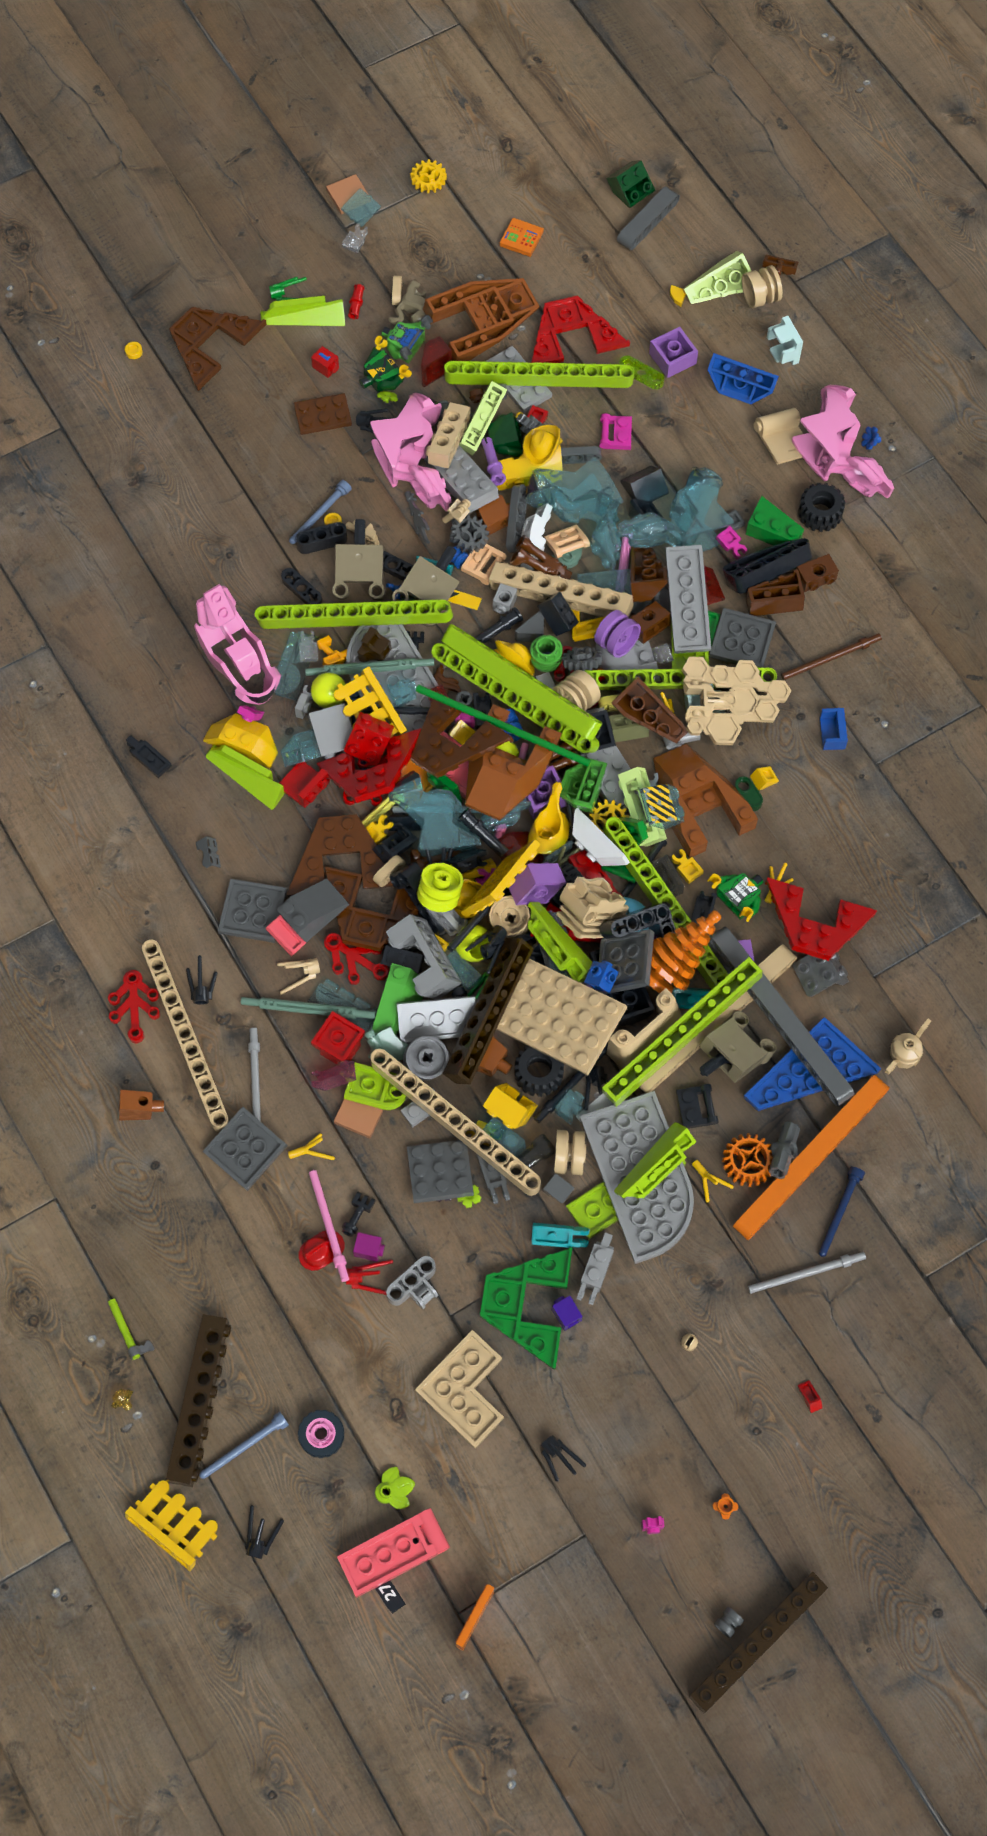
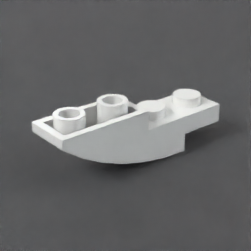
M548 503L537 508L534 515L526 518L521 536L526 535L529 537L532 543L542 551L545 549L544 544L546 542V539L542 537L545 532L544 527L551 517L550 513L553 508ZM520 564L521 567H525L528 570H535L527 564Z

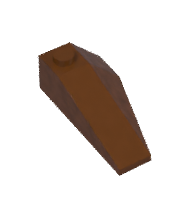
M649 543L631 545V591L633 602L652 600L667 584V569L662 566L661 560L657 559L656 553Z
M639 677L630 682L611 702L624 717L674 743H678L688 733L686 726Z

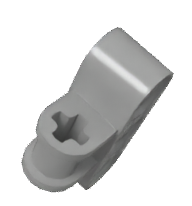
M430 1256L421 1257L390 1284L386 1291L389 1303L398 1306L411 1297L421 1309H424L425 1305L432 1298H437L439 1296L438 1293L427 1282L436 1271L434 1259ZM428 1263L432 1268L429 1271H423L421 1266ZM409 1277H414L417 1279V1282L409 1285L406 1283V1280ZM395 1290L402 1293L397 1299L390 1296Z

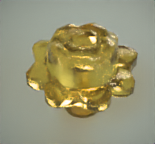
M118 1390L112 1397L113 1403L111 1407L114 1409L123 1407L126 1411L131 1409L132 1404L129 1401L133 1391Z

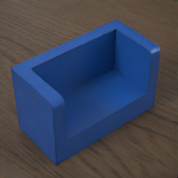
M844 708L822 709L819 718L823 750L845 749L848 739Z

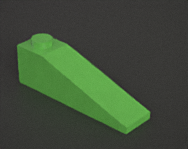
M392 963L372 1027L375 1033L391 1026L394 1033L397 1034L399 1031L397 1003L422 1001L423 996L416 992L414 988L416 985L413 981L419 974L411 968Z

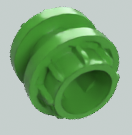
M551 635L537 637L532 642L530 648L532 665L542 672H551L557 669L562 662L563 648L561 642ZM547 651L550 652V654H543L542 652Z

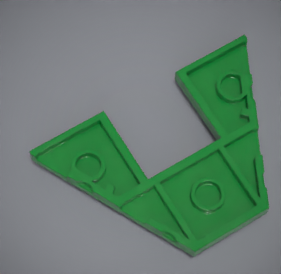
M572 1247L555 1254L546 1255V1257L524 1262V1264L512 1268L503 1269L497 1273L494 1272L486 1275L480 1317L554 1370H556L561 1327L522 1322L521 1316L526 1283L567 1289Z

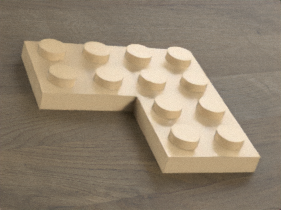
M471 1330L415 1389V1392L476 1449L504 1419V1416L475 1390L482 1380L500 1363L502 1357Z

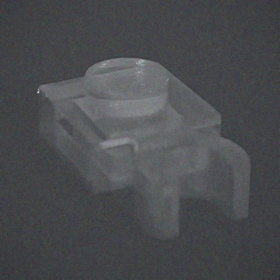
M356 224L355 232L349 231L342 242V247L358 253L365 242L368 227L360 230V224Z
M301 631L300 638L302 643H299L300 662H318L317 642H313L314 631H311L310 637H305L304 631Z

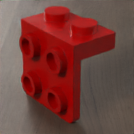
M359 712L345 745L344 752L373 765H378L390 740L394 726L369 714Z
M299 761L279 784L283 786L285 794L306 808L327 787L329 775L323 768L317 772L304 761Z

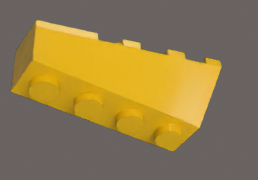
M560 445L552 459L543 466H533L525 458L524 454L515 460L513 457L499 460L503 466L502 472L506 475V481L502 485L497 486L499 491L521 484L527 487L532 474L537 486L562 483L563 467Z

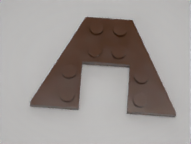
M191 307L169 330L195 387L199 391L221 370V364L198 348L217 329H220L245 346L267 323L265 319L260 321L249 319L248 316H238L237 314L226 312L220 314L214 313L213 310L209 309L202 310L197 307Z
M433 699L412 752L411 760L422 769L439 778L449 771L460 768L458 765L468 760L472 762L483 757L488 752L495 751V747L508 741L512 743L514 741L512 736L485 721L460 747L442 736L441 733L462 712Z
M357 814L321 817L318 819L287 892L288 897L323 881L324 868L322 856L360 853L363 889L394 887L391 881L383 887H380L373 881L374 875L385 864L372 850L377 845Z
M325 867L327 879L350 904L336 916L342 943L380 952L389 943V936L386 931L409 914L416 916L419 913L404 888L397 889L390 915L356 908L354 904L362 882V874Z

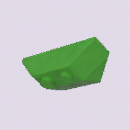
M590 759L591 762L588 767L577 764L566 770L561 783L562 791L560 797L575 809L579 808L581 811L593 813L601 790L607 763Z

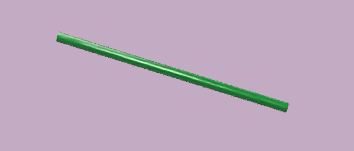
M419 684L416 688V692L484 722L488 721L502 730L588 767L591 762L590 759Z

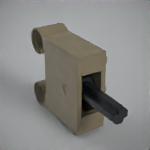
M364 519L355 520L354 544H336L335 584L332 591L339 600H344L349 596L350 590L345 583H373L369 587V594L372 599L377 601L383 599L386 594L383 586L384 547L383 545H365L366 521ZM343 586L346 588V592L340 596L336 593L338 587ZM380 587L382 589L381 595L374 596L372 594L373 589Z
M448 546L436 565L419 556L400 588L393 592L391 601H396V594H402L404 601H408V595L415 600L448 601L460 582L445 572L457 551L453 547ZM429 623L423 625L426 627H433L436 623Z
M736 1011L728 1021L709 1033L699 1047L711 1058L699 1068L700 1074L702 1076H709L720 1067L736 1083L760 1064L767 1063L777 1049L776 1044L771 1039L765 1038L757 1045L743 1031L749 1023L748 1016L742 1011Z

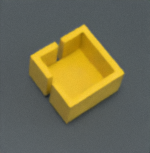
M508 1083L495 1086L483 1107L487 1109L486 1112L489 1115L503 1120L502 1123L506 1127L517 1129L527 1124L538 1105L525 1095L518 1102L517 1098L520 1092Z

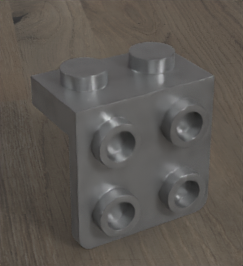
M838 952L829 961L807 955L793 964V968L807 996L813 997L835 983L844 985L849 982L847 978L848 972L843 965L841 966L838 960L840 959Z

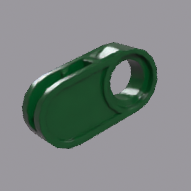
M745 776L739 777L734 787L750 804L752 810L758 811L763 803L762 795L750 778ZM740 783H746L749 786V788L747 790H741L738 785Z

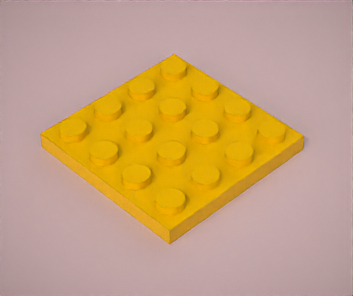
M533 840L504 858L460 913L465 917L471 914L476 915L480 910L483 911L487 906L490 907L495 901L498 902L505 894L503 890L506 887L509 888L516 881L514 877L517 873L521 874L527 867L525 863L528 860L531 861L538 854L536 850L540 844Z

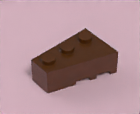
M798 569L787 576H778V579L774 581H766L748 588L746 604L749 615L759 616L803 611L805 594Z

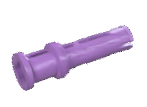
M486 437L488 443L486 444L485 439H482L481 444L488 462L487 471L491 475L490 480L496 486H499L506 481V475L502 472L503 466L497 459L492 439Z

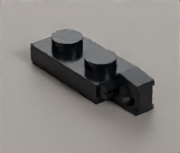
M132 735L126 739L127 745L131 748L129 751L132 756L157 778L162 776L172 766L147 741L141 739L138 742Z

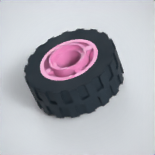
M315 1410V1412H310L302 1419L303 1421L299 1425L298 1440L307 1454H310L312 1457L323 1458L330 1457L338 1452L345 1438L344 1427L338 1416L327 1410ZM322 1428L327 1431V1436L320 1440L316 1438V1432Z

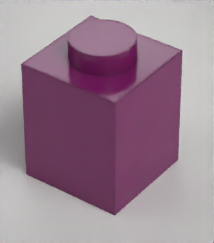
M358 1232L353 1250L354 1257L378 1262L379 1256L383 1257L385 1250L382 1238Z

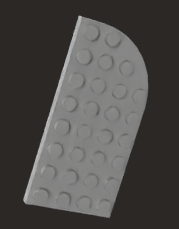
M402 624L360 626L354 633L347 649L346 664L361 662L358 659L357 651L362 645L361 640L370 627L377 629L383 637L391 641L392 649L385 660L415 658L417 660L423 658ZM427 666L409 670L373 672L393 707H430L433 699L416 692L418 684L432 691H439L444 694ZM349 674L351 681L354 680L353 676L356 674ZM367 686L366 689H367V691L370 693L371 691H370L369 687ZM358 691L359 697H363L362 691ZM398 714L407 732L419 728L422 729L427 716ZM455 720L444 730V732L447 733L453 728Z
M655 1091L623 1101L617 1107L611 1105L581 1115L580 1121L634 1263L637 1264L665 1253L683 1237L693 1214V1190L683 1162L645 1198H622L614 1192L615 1188L669 1129Z

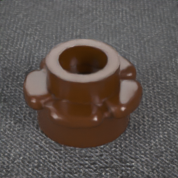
M477 388L470 391L469 399L474 403H480L484 395L483 389Z

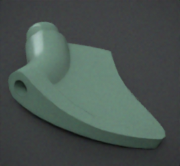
M391 1026L377 1033L373 1029H369L368 1032L364 1033V1036L367 1038L366 1041L370 1046L369 1058L375 1049H383L397 1061L403 1060L405 1049L409 1044L399 1039ZM379 1057L375 1061L384 1062L385 1059Z

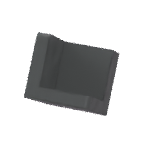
M555 1173L542 1191L548 1196L551 1195L560 1203H564L574 1190V1187Z

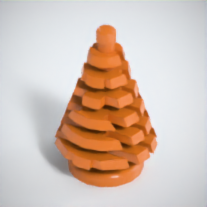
M713 910L707 918L703 916L697 918L698 924L691 921L686 924V928L680 927L674 930L676 934L669 932L663 938L659 937L653 940L649 985L655 991L661 993L667 988L672 993V983L676 988L687 990L690 984L689 979H692L695 974L694 968H698L700 964L699 956L702 957L706 951L703 945L707 947L711 939L709 935H713L716 930L714 924L721 920V915L718 911Z

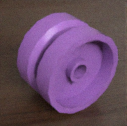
M615 610L609 613L598 626L595 633V642L603 649H607L615 658H620L627 654L639 638L641 627L633 619H629L622 611Z

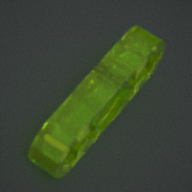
M623 356L620 359L619 364L626 365L629 363L634 368L635 380L652 389L663 387L664 375L661 372L631 356ZM644 370L646 371V374L639 375L637 371Z

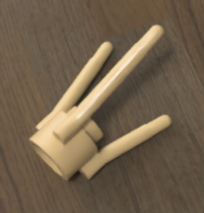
M317 958L277 963V966H285L286 969L302 967L304 975L308 974L307 977L281 990L280 994H284L310 979H315L316 974L320 973Z

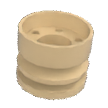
M773 265L761 268L759 272L754 270L742 275V289L750 308L753 309L765 305V302L770 304L773 301L777 302L782 299V283L778 271Z
M582 670L574 671L565 680L552 688L584 711L598 703L601 697L596 681Z
M511 895L502 897L498 902L495 901L490 909L489 917L492 928L495 925L502 926L507 931V936L504 939L514 938L528 932V920H531L529 908L527 905H516ZM508 916L515 918L514 923L510 924Z

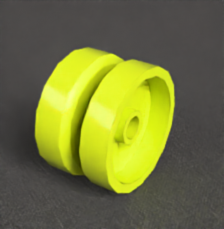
M445 863L428 865L423 869L417 891L419 902L427 909L435 912L453 910L457 906L464 882L462 874L455 867Z

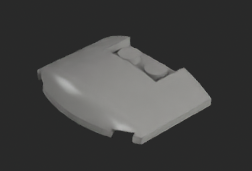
M637 640L632 649L620 658H615L607 649H603L596 643V650H600L602 653L603 661L599 665L600 669H658L649 640L644 644ZM656 675L653 677L656 683H661L660 676ZM623 676L617 677V681L620 684L626 683ZM636 676V677H639V678L644 682L643 677H641V676Z

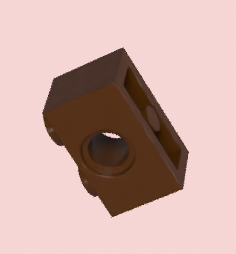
M830 554L796 567L799 571L804 592L814 591L825 584H832L837 579L839 572Z
M656 601L647 605L642 611L630 618L640 625L641 632L638 640L643 644L670 626V612Z

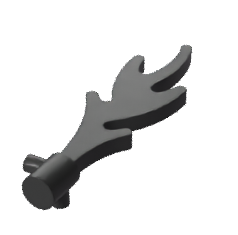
M407 491L404 495L410 505V515L414 516L415 531L417 534L421 533L426 544H430L425 530H430L425 519L421 517V514H424V512L415 504L414 501L417 500L416 497H413L415 494Z

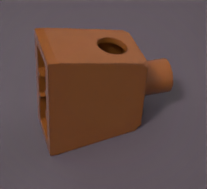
M502 495L475 510L478 519L483 520L481 524L487 525L485 531H489V535L508 526L510 503L506 504Z
M494 1036L477 1070L490 1077L497 1070L507 1075L513 1067L512 1064L505 1060L508 1056V1050Z
M120 1090L119 1120H150L152 1112H164V1100H152V1092Z

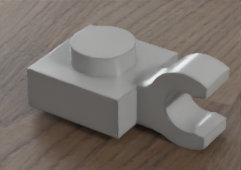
M308 685L303 687V693H301L296 704L295 713L297 718L303 719L305 713L308 714L310 711L311 703H309V700L313 698L311 693L307 692Z

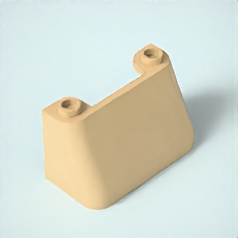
M667 988L656 998V1011L659 1015L635 1037L627 1030H619L610 1037L607 1055L621 1069L625 1068L682 1017L675 997Z

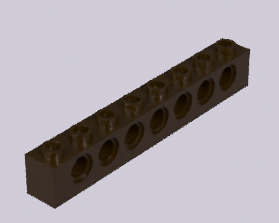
M506 938L444 1069L443 1075L456 1084L471 1085L534 950L522 938Z
M202 1315L165 1479L168 1483L193 1487L194 1482L198 1481L200 1470L197 1469L198 1462L202 1461L204 1455L202 1443L203 1440H207L209 1428L206 1425L208 1419H211L213 1414L211 1402L212 1398L215 1399L217 1396L218 1386H215L217 1378L221 1377V1357H225L227 1345H224L226 1337H229L231 1332V1325H229L227 1318ZM211 1335L219 1336L218 1341L215 1343H209L208 1339ZM207 1355L214 1356L213 1362L209 1364L204 1363V1358ZM203 1375L210 1376L206 1384L199 1383V1379ZM201 1395L204 1396V1403L201 1405H196V1397ZM199 1416L201 1418L200 1423L196 1426L190 1425L191 1418ZM189 1437H195L196 1442L193 1446L188 1447L185 1445ZM184 1458L191 1459V1464L187 1468L181 1467V1461Z
M814 1572L810 1573L689 1696L703 1714L828 1589Z

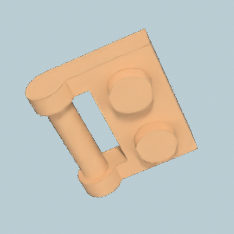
M577 524L544 536L546 539L545 543L553 551L556 559L568 552L590 546L588 537Z
M486 544L483 549L480 548L479 552L473 550L461 566V571L480 580L483 584L489 585V577L495 563L504 562L507 556L502 551ZM491 556L495 557L487 572H481Z

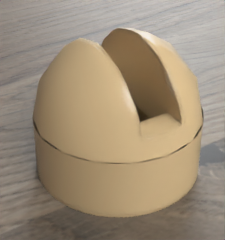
M686 1334L682 1337L681 1346L684 1350L693 1351L697 1347L698 1340L695 1335ZM691 1337V1338H693V1340L691 1341V1343H690V1345H689V1347H688V1346L685 1345V1344L687 1343V1341H688L689 1338Z

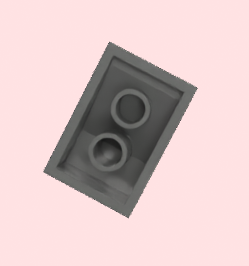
M325 879L291 896L277 910L307 943L350 904L330 881Z

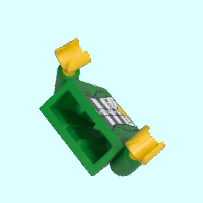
M744 873L725 876L712 874L708 878V882L714 883L711 886L713 889L719 886L716 892L717 897L740 920L745 916L747 917L746 921L749 922L751 917L758 913L761 904V890L758 887L764 883L758 874L751 879Z

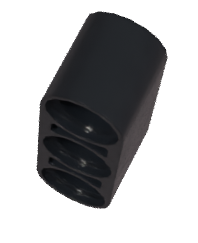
M341 522L304 530L296 535L297 549L302 554L336 547V544H345L347 542V529L345 524Z

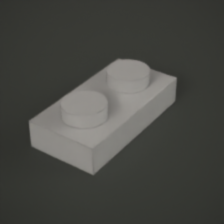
M423 1094L419 1098L422 1100H427L430 1096L428 1094ZM414 1102L401 1110L402 1115L412 1128L430 1116ZM437 1106L434 1110L437 1111L440 1108H442V1106Z

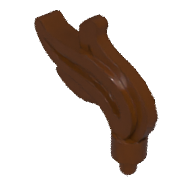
M440 664L433 677L444 695L446 696L449 691L461 692V688L458 685L459 682L456 679L443 676L444 669L443 665Z

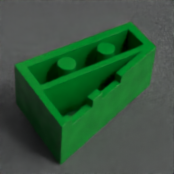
M761 496L746 530V535L773 546L801 539L804 533L803 527L763 496Z

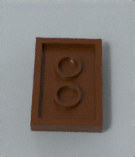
M345 393L294 402L301 435L352 426Z

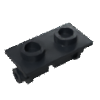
M422 812L409 813V816H405V813L388 814V823H394L389 831H398L399 829L402 831L404 826L410 831L426 830V814H422Z

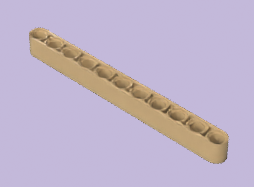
M147 940L142 945L143 954L211 1125L216 1132H220L229 1122L228 1115L157 941ZM150 949H156L154 953H148ZM157 965L163 966L160 970H155L154 968ZM163 982H170L166 987L161 986ZM172 998L176 999L172 1004L167 1003ZM178 1015L183 1016V1018L179 1021L174 1020V1018ZM184 1032L190 1033L186 1038L181 1037ZM191 1049L197 1050L193 1055L188 1054V1051ZM198 1066L204 1067L201 1072L194 1071ZM205 1083L211 1084L208 1089L201 1088ZM211 1101L218 1102L214 1107L208 1106ZM218 1118L225 1119L222 1124L215 1123Z
M782 944L761 962L758 967L772 984L797 960V956ZM746 991L645 1081L640 1088L645 1093H649L659 1086L700 1049V1044L709 1033L728 1021L734 1012L742 1011L753 1001L749 993Z
M375 1049L371 1053V1065L376 1072L520 1190L530 1196L536 1195L540 1191V1177L388 1052L383 1049ZM379 1057L385 1059L382 1063H377L375 1060ZM396 1069L400 1073L398 1075H391L390 1071ZM413 1082L415 1085L407 1088L405 1083ZM422 1094L430 1096L427 1100L419 1098ZM437 1106L445 1108L443 1112H436L434 1109ZM457 1118L460 1120V1123L453 1125L450 1123V1120ZM467 1131H473L475 1135L473 1137H467L465 1133ZM483 1143H488L491 1147L483 1150L480 1146ZM497 1156H504L506 1160L498 1162L495 1158ZM518 1168L521 1170V1173L514 1175L511 1173V1170ZM534 1181L537 1183V1186L530 1188L526 1183Z

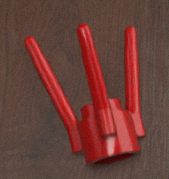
M393 1260L346 1268L349 1276L346 1285H352V1289H362L387 1295L385 1290L359 1283H363V1276L380 1274L379 1270H363L392 1264Z

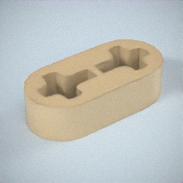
M393 276L392 305H399L402 299V276Z
M399 855L392 857L374 875L373 881L380 887L385 886L390 882V875L403 867L406 862Z

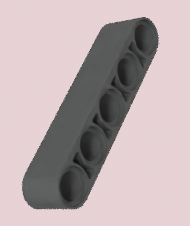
M666 186L663 187L621 230L617 237V242L629 250H633L676 206L680 195Z

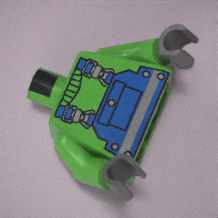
M425 315L421 321L416 323L399 322L393 330L384 327L381 335L387 338V349L393 359H402L406 363H410L425 341V328L430 329L431 325L429 323H433L429 315Z

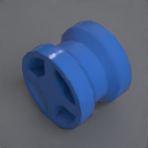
M457 546L453 548L457 553L451 562L454 563L457 569H460L469 555L466 552H462L461 548L457 549Z

